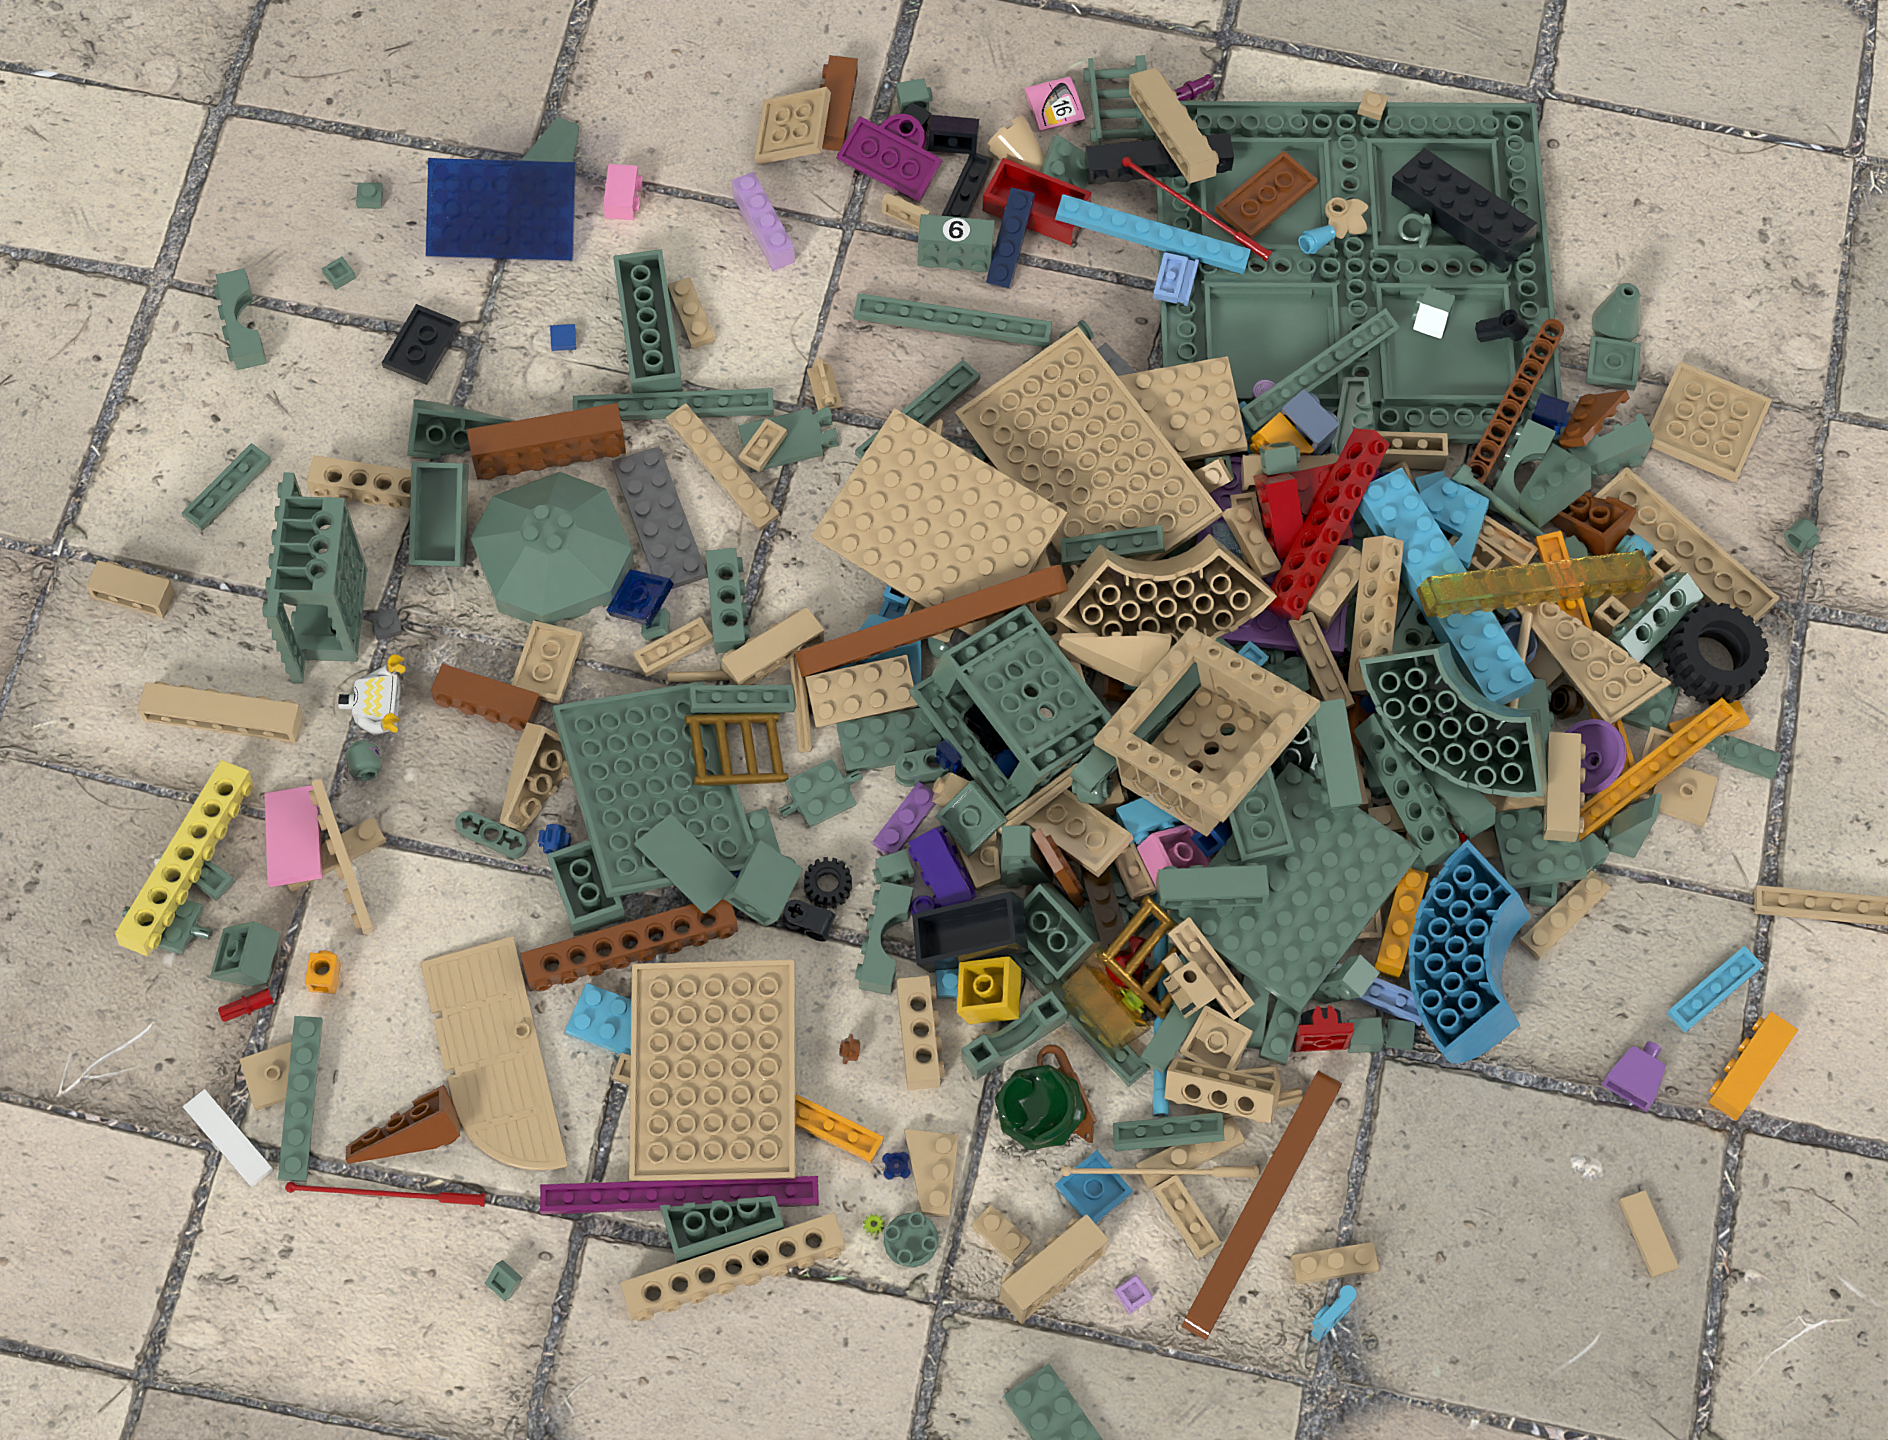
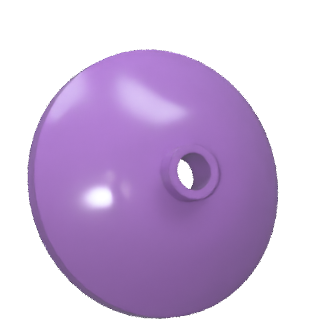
M1588 719L1578 722L1564 733L1581 734V743L1585 744L1586 749L1585 758L1581 759L1580 768H1585L1584 784H1580V791L1584 792L1585 795H1592L1605 790L1618 778L1626 760V745L1621 733L1606 721Z

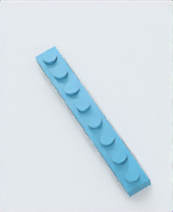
M1062 194L1055 220L1171 254L1188 257L1192 260L1197 259L1199 262L1244 274L1251 250Z

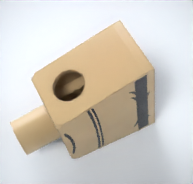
M1176 953L1171 954L1162 961L1171 974L1163 980V983L1185 1019L1220 995L1195 961L1192 960L1184 965Z

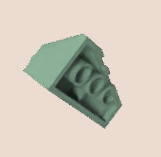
M560 117L555 119L522 158L511 176L515 194L558 210L569 190V180L573 168L572 163L574 152L576 151L579 125Z

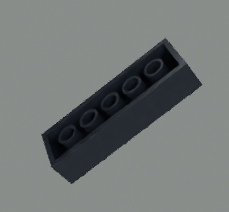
M1423 148L1392 176V196L1423 217L1425 214H1428L1432 223L1503 271L1536 240L1538 224L1536 221L1426 148Z

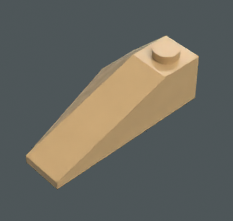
M1137 631V636H1121V632H1112V636L1098 637L1095 633H1062L1057 646L1065 657L1128 685L1139 687L1169 652L1171 635L1149 631Z
M526 724L517 745L499 823L523 833L542 810L543 803L550 795L556 793L558 790L557 786L565 776L569 777L570 772L558 733L541 725Z

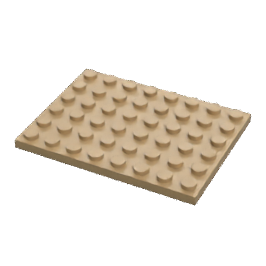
M894 408L811 537L922 607L928 608L1030 574L1065 521L1068 512ZM1005 612L959 627L958 629L972 636L1001 619Z
M795 960L632 964L629 1182L796 1179Z

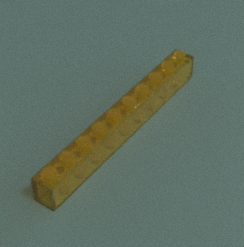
M1641 550L1430 576L1423 581L1416 592L1427 617L1438 616L1439 618H1444L1457 613L1467 615L1473 611L1482 610L1483 612H1489L1496 608L1512 609L1519 605L1530 607L1542 602L1553 604L1560 600L1569 599L1570 601H1575L1581 597L1588 596L1597 598L1604 594L1619 595L1627 591L1637 593L1646 589L1647 584L1655 576L1644 551Z

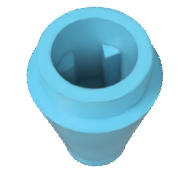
M1331 225L1304 231L1298 239L1299 246L1304 253L1314 254L1335 238L1336 233Z

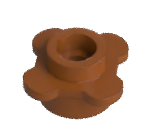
M849 1034L848 1038H845L840 1043L839 1055L843 1057V1064H847L848 1060L857 1061L860 1053V1041L853 1039V1034Z

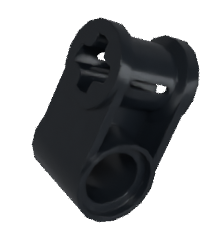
M794 899L787 902L784 906L782 920L785 927L789 930L806 935L816 941L826 942L836 915L828 909ZM794 912L799 913V915H797L796 918L791 917V915H793Z

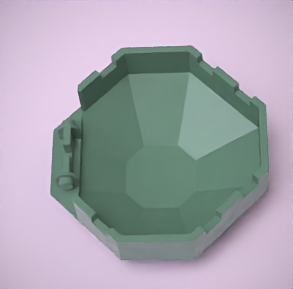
M557 472L492 496L470 538L498 612L530 624L535 620L555 625V622L569 618V620L588 614L589 609L603 605V607L614 604L634 563L631 544L607 489L562 472Z

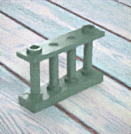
M1137 55L1135 57V65H1131V68L1094 70L1093 58H1088V67L1083 69L1084 83L1088 82L1093 120V128H1090L1091 143L1095 142V145H1102V139L1137 137L1143 141L1154 140L1155 132L1137 105L1135 108L1099 110L1098 99L1132 98L1129 94V88L1101 90L1096 88V79L1129 78L1130 74L1147 70L1145 55ZM1136 117V120H1140L1141 125H1138V128L1101 130L1100 119Z

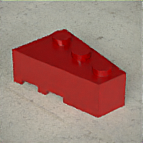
M1287 472L1266 475L1265 473L1254 475L1253 478L1262 511V522L1268 536L1266 539L1278 560L1286 558L1303 527L1296 478Z

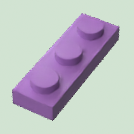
M918 781L875 837L873 845L887 855L901 851L936 805V803L932 802L935 792Z

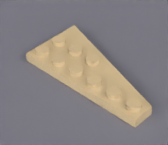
M1532 590L1513 603L1512 607L1521 619L1523 612L1533 614L1531 630L1600 720L1613 725L1670 686L1671 682L1658 676L1651 671L1650 667L1630 657L1628 652L1598 632H1593L1583 625L1582 621L1562 611L1560 606L1536 590Z

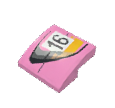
M1071 77L1024 88L1030 111H1033L1038 132L1085 120L1084 112Z

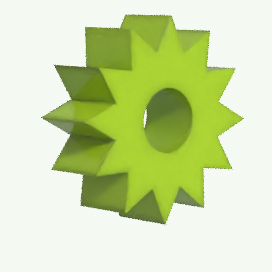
M877 1213L874 1216L872 1214L870 1217L866 1216V1220L863 1221L865 1224L863 1229H867L866 1233L870 1232L871 1236L873 1233L876 1236L877 1232L882 1233L881 1229L885 1228L882 1225L885 1223L884 1220H881L882 1216L877 1217ZM875 1222L877 1223V1226L872 1227L871 1223Z

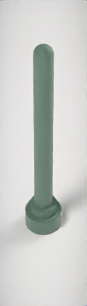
M1462 463L1452 474L1451 479L1464 486L1468 485L1478 494L1488 498L1489 503L1532 537L1536 538L1537 536L1545 535L1543 531L1474 478V474L1471 472L1472 469L1465 463Z

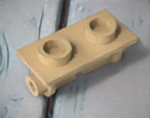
M821 358L816 359L813 368H808L807 373L817 409L830 407L831 410L843 407L831 364H827Z

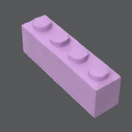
M754 171L731 180L733 198L772 271L795 263L794 246Z

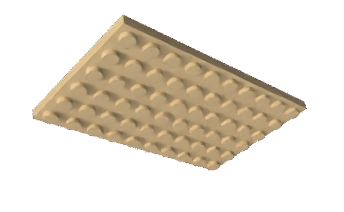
M1079 326L955 411L958 419L998 471L1068 512V516L1051 541L1060 555L1061 538L1162 525L1165 543L1164 553L1128 557V559L1138 561H1158L1223 516V512ZM1082 564L1069 565L1074 574L1082 566Z

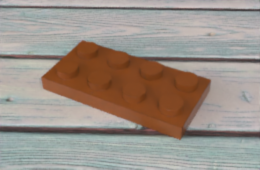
M1282 151L1216 206L1215 212L1237 231L1253 239L1318 185V180L1288 153Z

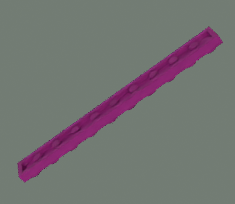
M796 1176V1179L666 1180L540 1184V1213L572 1214L661 1211L660 1205H670V1207L684 1206V1203L694 1202L695 1205L709 1204L712 1201L718 1200L733 1202L743 1198L775 1196L778 1207L819 1206L818 1176Z

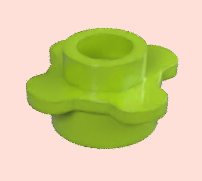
M1121 988L1120 991L1125 996L1122 998L1123 1003L1131 1011L1137 1009L1140 1013H1143L1142 1006L1144 1003L1130 989L1126 991L1124 988Z

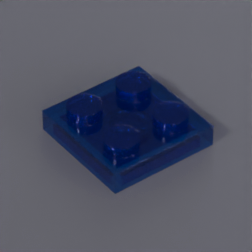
M630 569L606 611L612 617L650 626L674 583L670 578Z

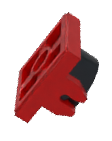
M1328 1005L1327 1008L1316 1006L1315 1009L1307 1010L1301 1014V1025L1298 1026L1293 1040V1051L1346 1050L1354 1033L1353 1022L1342 1023L1340 1010L1333 1008L1332 1005Z

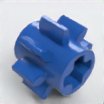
M548 824L546 831L539 830L538 843L539 847H543V853L549 854L569 847L571 837L570 833H566L564 826Z

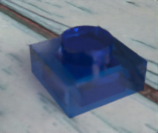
M945 740L936 746V761L944 770L948 768L954 774L959 771L962 765V757Z

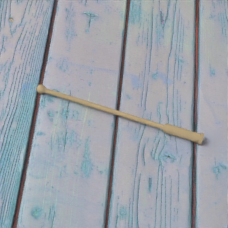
M1064 1165L1061 1168V1174L1063 1176H1069L1070 1174H1209L1213 1177L1258 1179L1259 1169L1258 1165L1213 1166L1212 1169L1071 1168L1068 1165Z

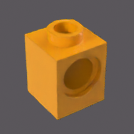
M320 950L318 953L310 952L305 985L309 992L336 994L341 963L338 956L333 952L327 950ZM322 967L330 968L324 975L317 974L318 970Z

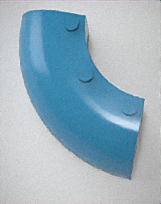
M1468 839L1444 863V868L1429 884L1430 888L1424 900L1422 899L1415 916L1416 922L1409 942V980L1416 1009L1430 1038L1450 1063L1467 1062L1484 1054L1520 1026L1505 1000L1502 987V968L1512 939L1531 918L1519 894Z

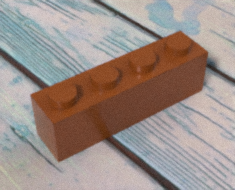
M829 55L828 64L823 65L822 78L825 79V83L820 84L819 88L827 87L831 95L822 149L840 151L846 140L858 76V58Z
M443 663L430 690L433 701L441 707L449 708L451 706L458 708L464 714H477L492 723H498V721L506 723L509 727L518 731L525 729L527 723L534 724L542 705L539 693Z

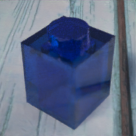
M1540 393L1531 420L1556 431L1555 434L1558 435L1561 426L1566 428L1571 413L1566 412L1569 402Z

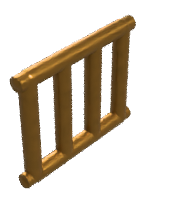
M778 713L696 714L684 717L685 724L690 727L696 776H694L693 781L695 786L781 783L789 779L788 773H784L776 725V722L779 721ZM751 723H766L773 773H758ZM715 724L722 775H707L700 725ZM725 724L741 725L748 774H733Z
M1147 895L1142 899L1141 903L1143 906L1106 951L1104 949L1101 950L1097 957L1160 1019H1164L1168 1014L1166 1010L1174 1001L1172 996L1167 992L1158 1002L1149 992L1167 971L1162 961L1173 953H1176L1178 957L1181 954L1175 944L1142 985L1131 976L1167 931L1177 925ZM1152 913L1161 923L1123 968L1114 957L1149 914Z

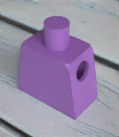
M1647 1041L1643 1050L1631 1046L1608 1073L1601 1085L1647 1112L1655 1100L1666 1065L1657 1059L1662 1050L1661 1047L1651 1041Z

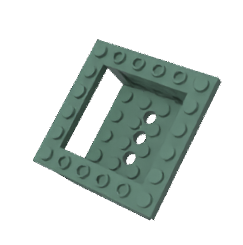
M284 472L283 481L278 483L277 488L280 505L275 506L274 517L277 522V529L272 530L271 540L272 545H274V552L269 554L268 564L269 569H271V576L266 578L265 588L266 593H268V600L263 602L262 613L263 617L267 618L268 629L272 630V640H276L277 652L281 653V662L285 663L286 674L290 675L292 683L303 684L306 660L358 661L368 569L345 498L303 497L295 474ZM324 525H330L327 529H320ZM320 549H327V551L319 553ZM284 604H297L296 611L291 613V624Z
M1025 604L944 652L932 676L913 686L909 691L910 695L981 789L1003 815L1016 808L1074 763H1079L1096 747L1093 739L1112 718ZM1016 667L1019 669L1021 676H1012L1008 668ZM1030 687L1034 689L1037 696H1027L1024 688ZM965 689L1020 762L1008 780L947 701L948 698ZM1040 709H1049L1052 712V717H1043Z

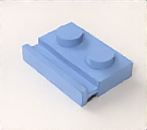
M1164 252L1153 298L1176 304L1180 302L1188 306L1199 260H1188V257Z

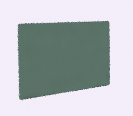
M672 814L667 815L634 842V845L703 913H706L721 901L726 890L734 886L737 880Z

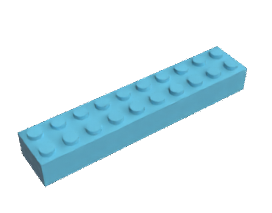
M1401 467L1370 482L1357 508L1375 537L1388 536L1404 541L1400 578L1440 643L1449 642L1454 662L1465 680L1481 695L1500 705H1505L1529 693L1535 682L1534 678L1403 468Z

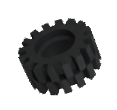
M823 857L822 862L817 859L815 860V865L810 864L808 866V871H805L804 890L805 894L808 895V900L810 902L814 901V905L817 907L820 904L823 905L825 909H828V905H832V909L837 908V903H840V905L845 903V898L848 899L850 891H852V877L849 868H845L844 862L837 863V858H832V861H828V857ZM833 875L838 880V886L833 891H823L817 884L820 877Z

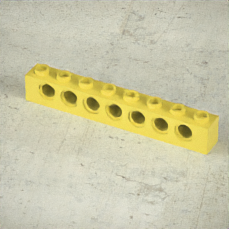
M220 760L116 930L115 935L120 946L147 957L152 949H156L159 946L162 933L166 927L172 924L178 906L184 904L192 883H196L200 878L201 868L204 865L203 862L209 861L212 858L216 843L219 839L222 840L228 828L227 825L232 818L238 815L240 804L244 797L250 795L253 789V782L248 770ZM225 792H231L229 795H222ZM212 813H219L214 817H209ZM205 834L202 838H196L198 835ZM188 855L192 856V858L188 860H182L184 857ZM172 878H179L175 882H169ZM161 899L166 900L164 903L155 904L157 901ZM152 921V924L142 926L145 922Z

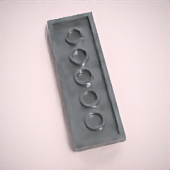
M660 446L613 460L612 466L658 592L661 593L708 578Z

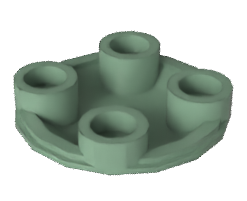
M920 1212L899 1215L884 1230L883 1243L887 1255L893 1262L903 1267L914 1268L924 1265L933 1258L938 1249L939 1236L937 1229L931 1220Z

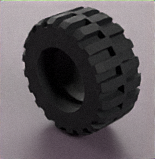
M1708 602L1705 605L1695 606L1691 611H1688L1669 631L1668 638L1663 646L1664 650H1666L1663 653V661L1668 663V666L1665 668L1667 674L1673 676L1674 680L1672 682L1677 688L1680 686L1684 690L1683 694L1688 697L1694 696L1695 701L1702 704L1708 701L1709 705H1713L1721 698L1729 704L1734 700L1742 698L1761 680L1767 669L1766 663L1769 661V652L1765 651L1769 646L1767 639L1762 638L1764 632L1761 627L1753 623L1754 619L1750 615L1745 616L1742 613L1743 610L1738 607L1730 608V604L1721 602L1717 606L1715 602ZM1707 637L1723 644L1732 657L1733 670H1721L1709 664L1700 652L1698 638Z

